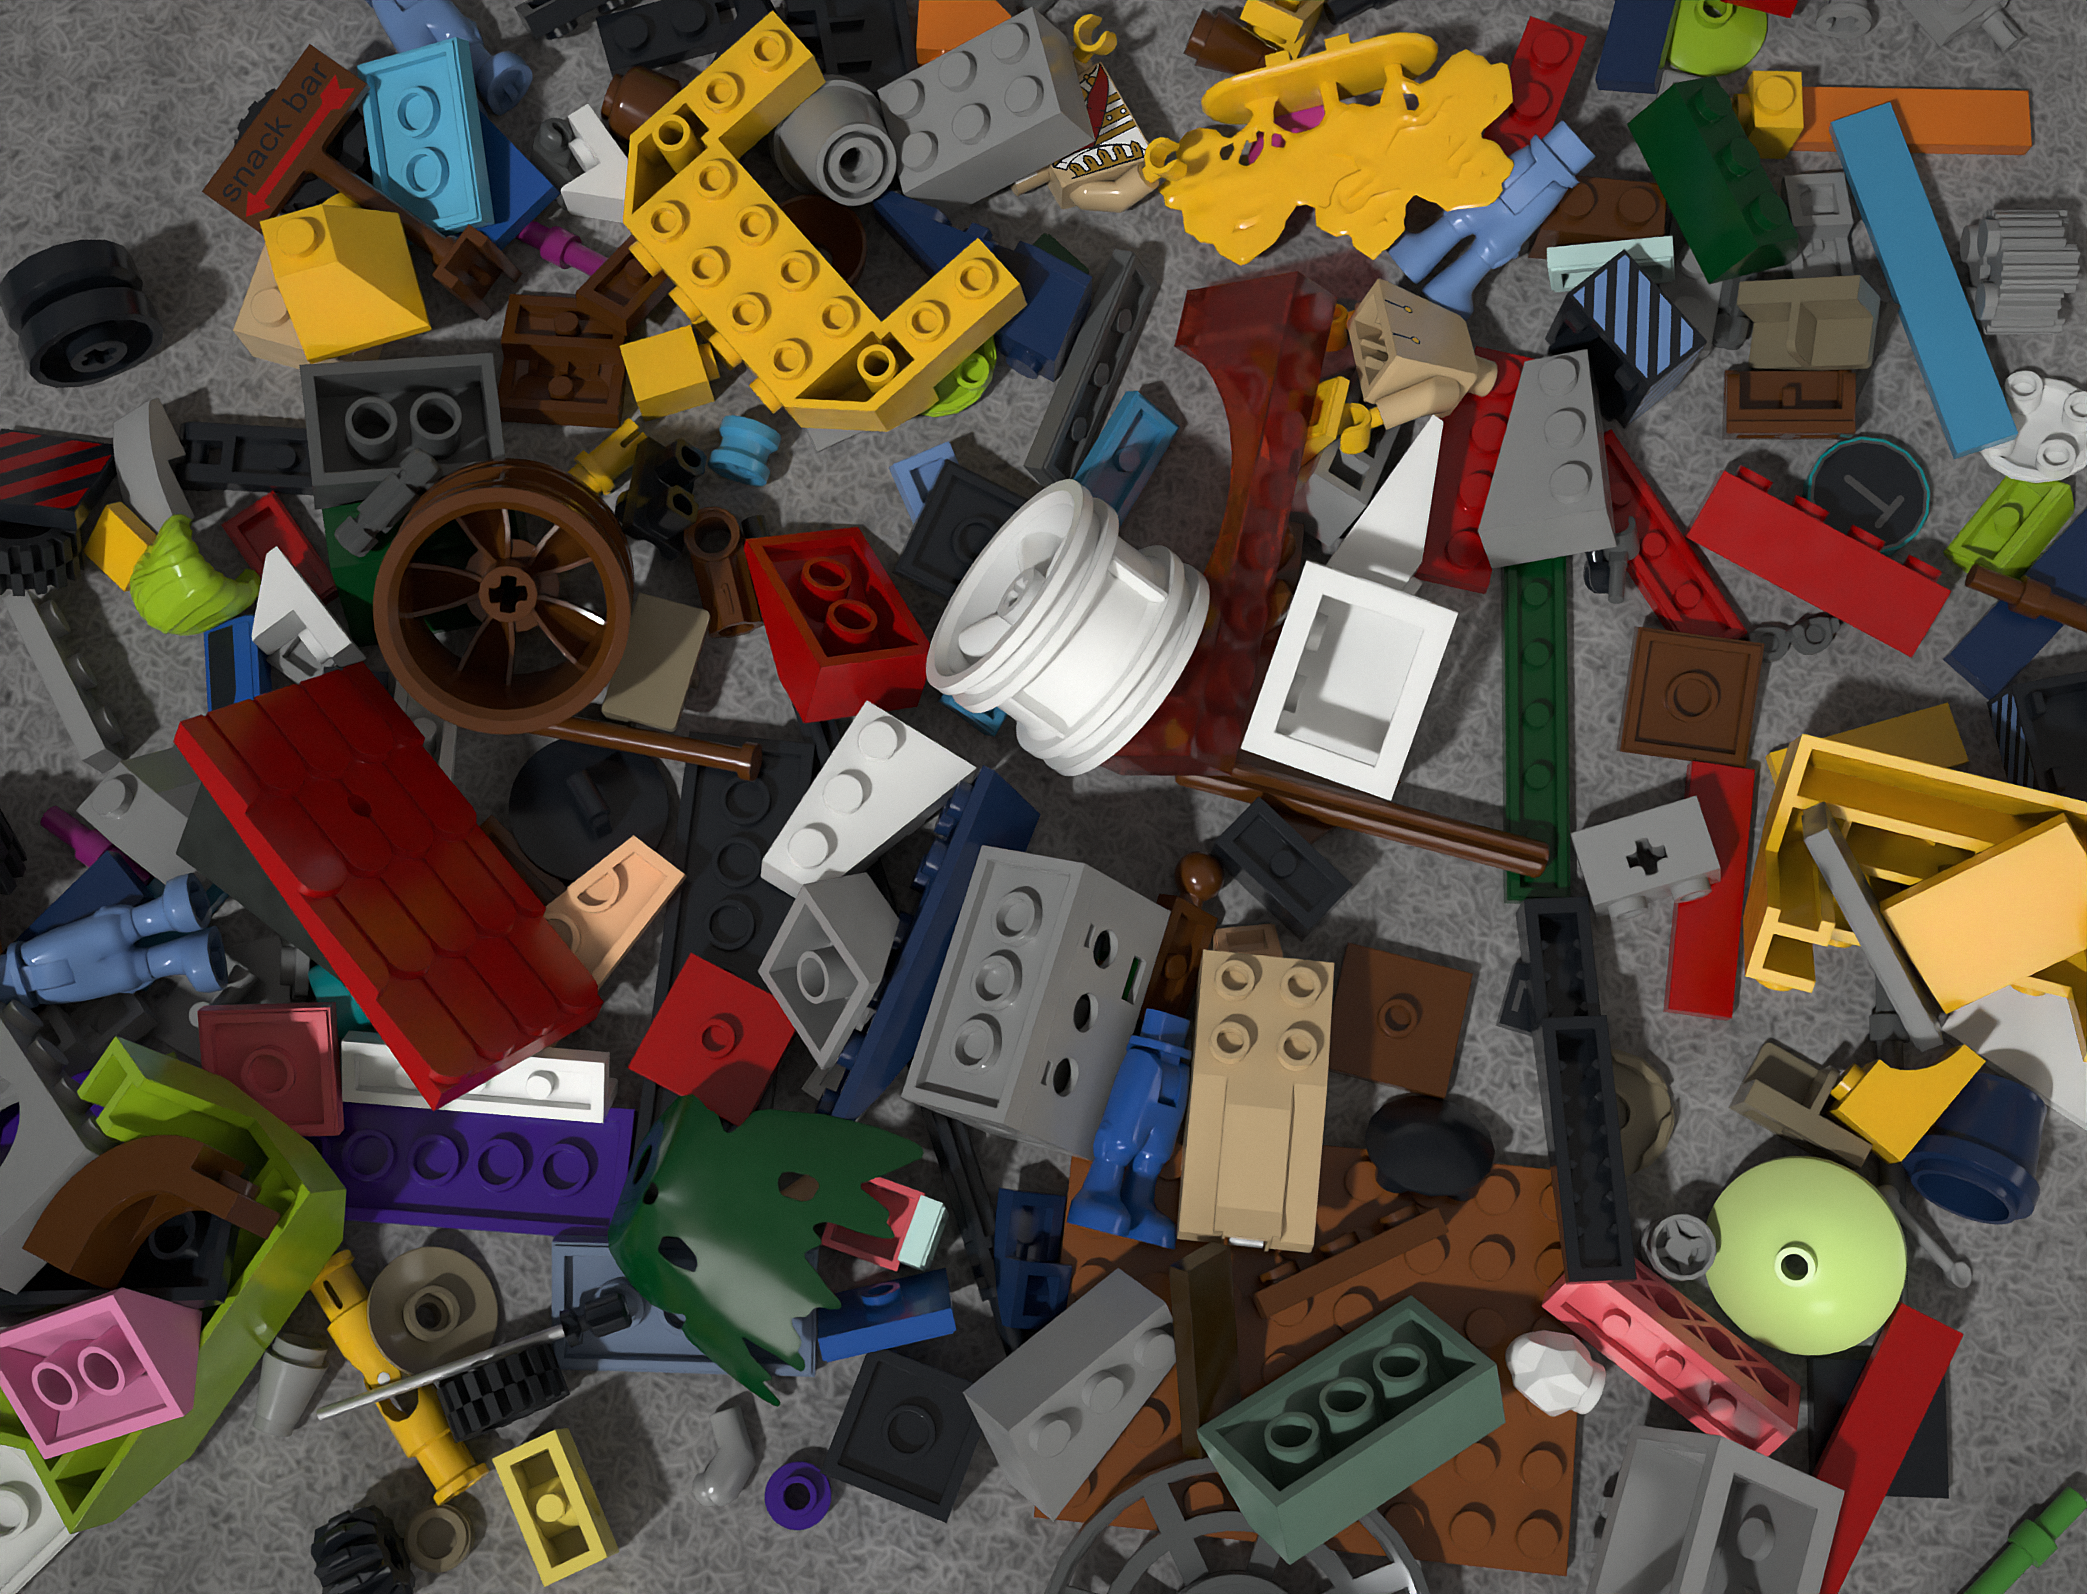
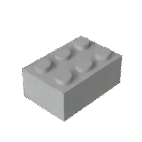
M1033 7L1026 9L877 90L889 139L896 152V167L903 194L911 199L939 209L947 217L1096 141L1068 38Z

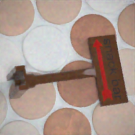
M309 44L202 192L263 235L260 221L277 217L305 177L313 173L363 209L398 213L401 217L407 240L433 257L432 263L436 270L432 276L465 307L487 322L494 312L482 299L500 274L516 283L523 273L487 236L470 224H468L459 238L455 235L446 237L326 152L329 144L371 87Z

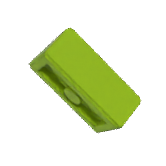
M2006 476L1943 551L1944 556L1967 574L1970 568L1977 563L2019 579L2073 515L2075 507L2071 485L2059 480L2031 483L2011 479Z

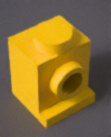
M1753 70L1741 93H1735L1733 98H1730L1732 109L1749 141L1757 149L1760 158L1785 159L1804 128L1802 72Z

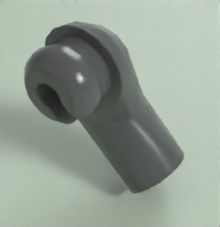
M549 118L542 122L540 130L534 137L530 162L560 192L554 200L563 210L568 211L561 194V188L575 179L569 172L572 151L568 143L572 141L573 130L565 120Z

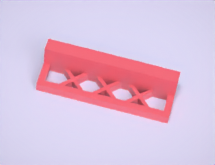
M1635 1257L1637 1279L1634 1282L1566 1285L1565 1274H1563L1545 1292L1542 1307L1705 1434L1723 1436L1768 1457L1797 1431L1801 1386Z

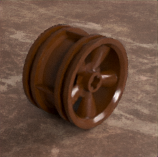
M514 458L492 459L462 467L446 475L423 493L407 514L385 554L376 578L373 595V619L379 647L394 677L408 694L428 711L454 725L472 731L503 735L523 734L554 726L572 717L590 704L607 686L623 657L629 634L634 595L635 574L630 545L626 535L621 532L622 526L608 504L587 484L566 471L542 462ZM508 509L540 516L554 523V525L537 546L526 540L511 538ZM453 519H456L472 543L479 549L470 557L465 570L444 564L415 560L417 548L435 530ZM593 561L599 572L606 595L607 612L605 617L567 600L559 599L560 582L557 573ZM503 576H514L517 578L516 586H526L521 588L518 598L504 597L505 588L496 589L500 587ZM467 603L472 614L482 624L474 634L462 658H460L436 638L424 620L423 615H429ZM539 625L563 655L568 658V660L542 671L513 674L515 632L528 631Z

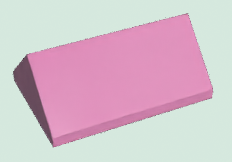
M119 1288L0 1330V1387L44 1460L183 1417L191 1411L194 1405L202 1311L126 1288Z

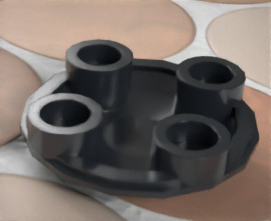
M1405 1096L1384 1104L1370 1118L1364 1138L1368 1156L1376 1166V1182L1380 1187L1392 1193L1412 1191L1427 1196H1448L1456 1201H1468L1478 1194L1481 1182L1491 1172L1495 1156L1490 1132L1476 1115L1454 1102L1431 1096Z

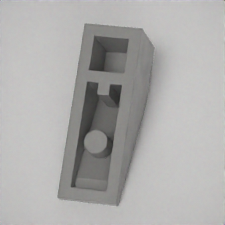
M1356 368L1350 379L1345 404H1361L1368 410L1377 407L1376 404L1364 401ZM1384 424L1372 428L1368 448L1358 454L1343 453L1340 450L1341 434L1337 435L1332 443L1299 468L1278 515L1288 521L1304 524L1305 532L1331 547L1367 507L1401 425L1388 430L1385 429Z

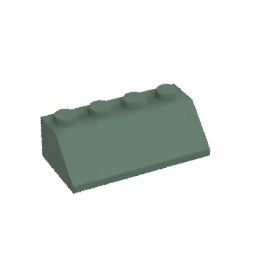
M1410 1295L1201 1426L1196 1431L1200 1443L1249 1526L1291 1565L1506 1423L1497 1364Z

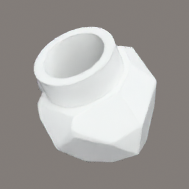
M1547 1330L1525 1333L1515 1338L1506 1350L1505 1361L1512 1375L1513 1386L1532 1404L1549 1416L1555 1417L1569 1410L1586 1414L1599 1401L1606 1380L1605 1368L1602 1364L1591 1360L1590 1352L1575 1336Z

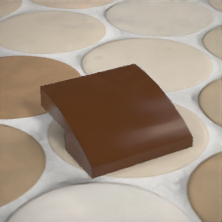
M510 294L500 341L504 355L498 386L501 422L618 429L621 426L627 376L626 366L619 346L630 343L631 333L625 336L580 311L576 306V298Z

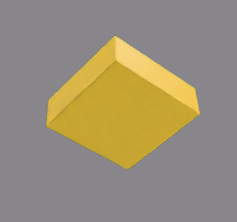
M121 501L107 504L85 545L84 553L126 592L130 591V577L133 574L135 564L147 547L154 543L157 535Z

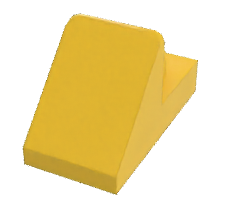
M1247 0L1240 19L1248 22L1246 29L1264 40L1267 45L1276 48V52L1288 49L1292 58L1296 59L1299 58L1324 10V3L1328 2V0Z

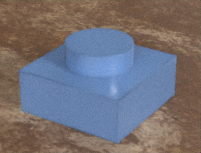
M949 441L899 461L889 467L913 525L942 462L945 459H949L959 464Z

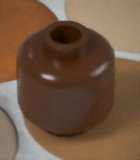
M634 66L625 75L616 73L604 97L601 119L608 122V130L614 140L629 146L630 135L685 86L679 80L643 66Z

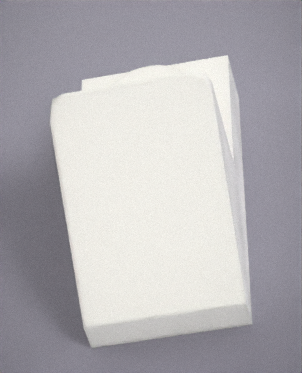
M586 104L568 116L575 136V140L568 143L585 173L561 188V194L571 215L623 223L628 159L589 104Z
M277 546L269 551L265 558L252 629V641L263 652L270 655L298 635L321 664L331 658L340 668L364 661L366 659L365 655L294 564Z

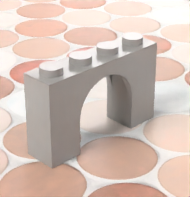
M13 999L8 1005L0 1001V1111L16 1102H19L20 1106L17 1134L6 1159L0 1166V1288L17 1295L47 1263L22 1249L47 1205L70 1178L99 1155L121 1145L122 1141L106 1136L96 1122L97 1117L90 1109L94 1103L80 1098L77 1090L81 1084L70 1078L64 1070L69 1064L68 1059L57 1047L41 1036L39 1030L43 1027L41 1019L30 1008Z

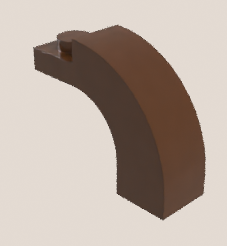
M178 1135L146 1136L128 1141L108 1150L71 1177L47 1205L22 1249L70 1275L113 1291L118 1286L134 1255L145 1239L158 1226L174 1216L189 1211H207L268 1240L281 1214L256 1202L262 1188L240 1177L247 1164L192 1138Z

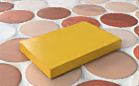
M2064 812L1879 902L1881 914L1945 1014L2087 949V850Z

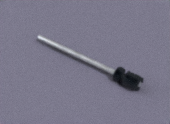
M615 1292L586 1302L584 1314L580 1316L573 1309L560 1310V1325L318 1408L316 1410L318 1419L322 1422L566 1337L569 1346L573 1348L583 1344V1332L590 1330L595 1337L600 1338L629 1328L632 1324V1317L627 1307V1300L623 1294Z

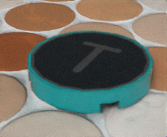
M1857 437L1838 442L1816 460L1803 483L1802 497L1805 495L1804 499L1830 512L1824 521L1826 525L1845 535L1852 524L1886 542L1880 552L1885 556L1895 554L1915 538L1929 515L1930 490L1923 469L1906 450L1885 439Z

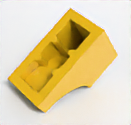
M1962 1044L1948 1049L1934 1063L1918 1070L1890 1068L1880 1059L1865 1064L1863 1068L1853 1063L1837 1079L1830 1092L1836 1100L1825 1113L1842 1128L1873 1145L1870 1151L1886 1164L1902 1162L1986 1061L1967 1045Z

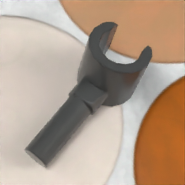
M1629 516V526L1625 531L1615 533L1617 547L1603 549V556L1609 561L1610 567L1608 601L1613 604H1620L1624 601L1626 567L1628 561L1635 558L1640 551L1636 522L1633 516Z

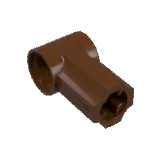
M717 506L699 509L696 523L684 530V541L690 552L703 610H707L711 616V623L708 629L709 636L713 639L732 638L749 634L756 628L762 627L763 620L744 552V537L735 517L726 509ZM722 530L731 535L729 544L722 551L707 553L700 549L701 541L707 533Z

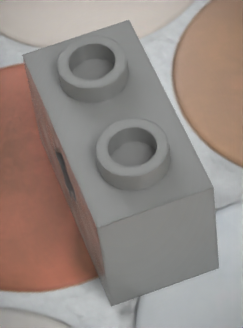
M1697 796L1570 833L1596 918L1608 914L1611 921L1634 918L1649 910L1647 903L1669 896L1673 897L1675 903L1692 901L1711 893L1710 884L1721 881V868ZM1643 852H1650L1653 860H1659L1657 862L1658 872L1653 875H1646L1644 869L1638 866V855Z

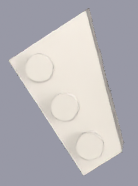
M866 700L763 858L761 878L796 898L803 884L863 873L877 862L881 855L906 835L912 834L924 824L926 819L943 807L948 798L952 797L960 780L971 783L977 767Z

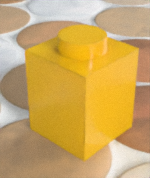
M691 325L619 346L644 422L715 401L709 381L720 378L709 342L697 345Z

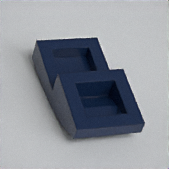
M999 1187L995 1221L994 1262L998 1306L1003 1326L1041 1330L1066 1310L1072 1265L1057 1262L1066 1196Z

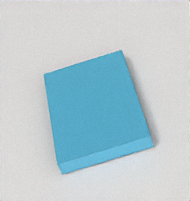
M454 37L357 65L358 78L371 87L362 99V108L373 185L444 236L463 232L468 224L475 229L495 224L469 41ZM407 240L408 245H413L412 242Z

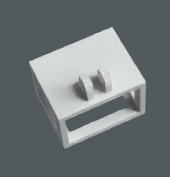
M1306 560L1241 749L1391 801L1458 612L1446 606Z

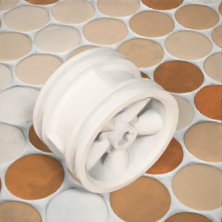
M1073 479L1058 481L1037 493L1016 511L989 541L965 574L944 610L933 635L926 662V676L930 685L945 695H952L955 702L969 712L982 713L998 707L1017 720L1016 732L1020 746L1036 758L1043 759L1049 767L1064 776L1080 775L1099 766L1131 740L1150 719L1173 688L1195 649L1206 620L1210 594L1206 577L1191 565L1182 563L1181 559L1167 547L1153 545L1136 550L1118 536L1119 520L1116 511L1103 500L1093 498L1091 492L1086 487Z

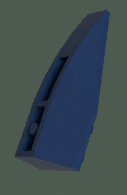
M983 765L971 783L960 780L952 797H949L943 806L933 832L942 835L943 838L936 837L928 854L924 853L909 887L919 892L912 912L909 914L900 910L897 916L900 921L891 947L895 952L887 971L884 972L878 988L867 1005L870 1011L861 1031L853 1030L835 1064L845 1068L836 1091L827 1087L824 1089L814 1113L855 1121L886 1090L915 1054L981 846L985 845L1026 852L1041 814L995 770Z

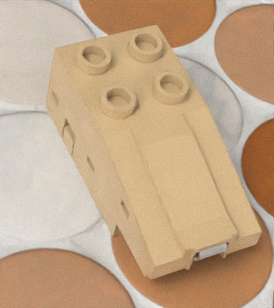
M1203 949L1194 997L1190 1051L1193 1053L1191 1060H1189L1190 1083L1184 1120L1177 1239L1201 1242L1213 1241L1224 1244L1225 1237H1228V1245L1263 1248V1242L1265 1241L1264 1251L1278 1249L1311 1253L1315 1237L1328 1083L1334 979L1333 962Z

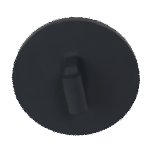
M556 740L544 746L529 758L517 774L509 797L510 826L522 853L538 869L568 884L575 882L633 835L656 852L662 843L668 826L669 799L667 789L660 772L646 755L567 740Z

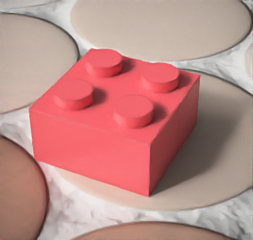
M877 1177L861 1183V1189L889 1211L887 1224L895 1236L893 1238H879L827 1222L821 1238V1245L899 1273L902 1263L897 1260L920 1196L927 1197V1195L918 1190Z

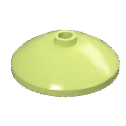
M1787 1156L1765 1161L1748 1169L1733 1180L1718 1197L1709 1213L1706 1225L1709 1226L1715 1237L1717 1251L1713 1265L1705 1273L1710 1289L1716 1301L1731 1321L1743 1332L1766 1346L1799 1355H1824L1846 1350L1874 1334L1889 1318L1901 1297L1907 1275L1908 1259L1906 1242L1899 1220L1885 1197L1869 1181L1841 1164L1809 1156ZM1789 1254L1802 1256L1808 1263V1273L1804 1275L1791 1273L1785 1265V1257Z

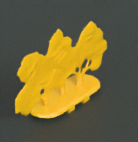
M1410 32L1381 35L1355 43L1352 42L1349 33L1324 39L1326 51L1296 59L1292 58L1288 49L1265 55L1266 67L1219 81L1209 88L1201 99L1203 112L1212 120L1224 124L1247 125L1232 138L1222 136L1217 130L1201 127L1186 132L1178 143L1180 146L1176 150V157L1187 164V173L1178 181L1165 180L1158 187V192L1164 196L1165 206L1182 211L1186 233L1194 236L1201 243L1213 244L1220 255L1240 266L1248 264L1273 245L1284 230L1285 222L1295 207L1302 205L1315 208L1317 227L1335 237L1342 235L1350 236L1352 244L1357 250L1375 260L1382 251L1388 249L1404 232L1406 204L1413 196L1417 195L1429 202L1437 203L1447 212L1457 209L1488 206L1499 197L1503 191L1502 183L1510 176L1514 163L1513 160L1504 154L1496 142L1483 139L1481 132L1513 102L1508 64L1499 62L1490 65L1484 56L1476 55L1465 49L1452 55L1433 78L1419 84L1413 81V79L1428 71L1438 58V44L1432 37ZM1383 89L1380 103L1371 107L1356 103L1345 104L1339 101ZM1403 94H1415L1419 102L1416 110H1407ZM1321 105L1324 106L1325 115L1319 125L1311 130L1293 133L1282 129L1274 123V118ZM1258 131L1264 132L1263 149L1257 159L1248 166L1241 165L1239 158L1246 141L1248 140L1249 143L1258 141L1256 133ZM1276 133L1283 137L1286 141L1284 148L1272 146L1273 134ZM1233 143L1234 151L1228 160H1222L1220 155L1221 148Z

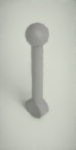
M1887 1184L1879 1186L1877 1190L1885 1197L1901 1224L1943 1269L1942 1277L1946 1286L1952 1289L1966 1288L1972 1279L1971 1270L1968 1265L1963 1262H1953L1900 1203V1194L1895 1187Z

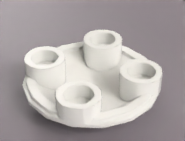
M2025 370L2011 374L2006 379L2001 390L2018 435L2015 440L1979 451L1992 468L2007 477L2031 483L2062 480L2084 469L2087 465V391H2083L2066 381L2040 377L2032 371Z

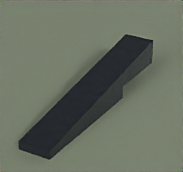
M1588 896L1523 899L1516 912L1521 959L1522 964H1524L1527 1003L1566 1285L1634 1282L1637 1277L1607 1015H1601Z

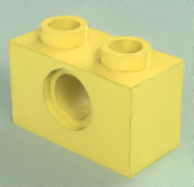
M569 1428L555 1429L492 1458L544 1587L620 1552Z

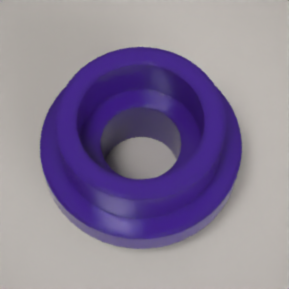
M803 1461L791 1462L781 1466L771 1475L765 1488V1505L771 1518L780 1526L790 1530L808 1529L819 1523L827 1514L832 1500L831 1485L827 1476L820 1473L821 1469L817 1466ZM793 1483L805 1485L810 1492L809 1503L803 1509H794L786 1501V1490Z

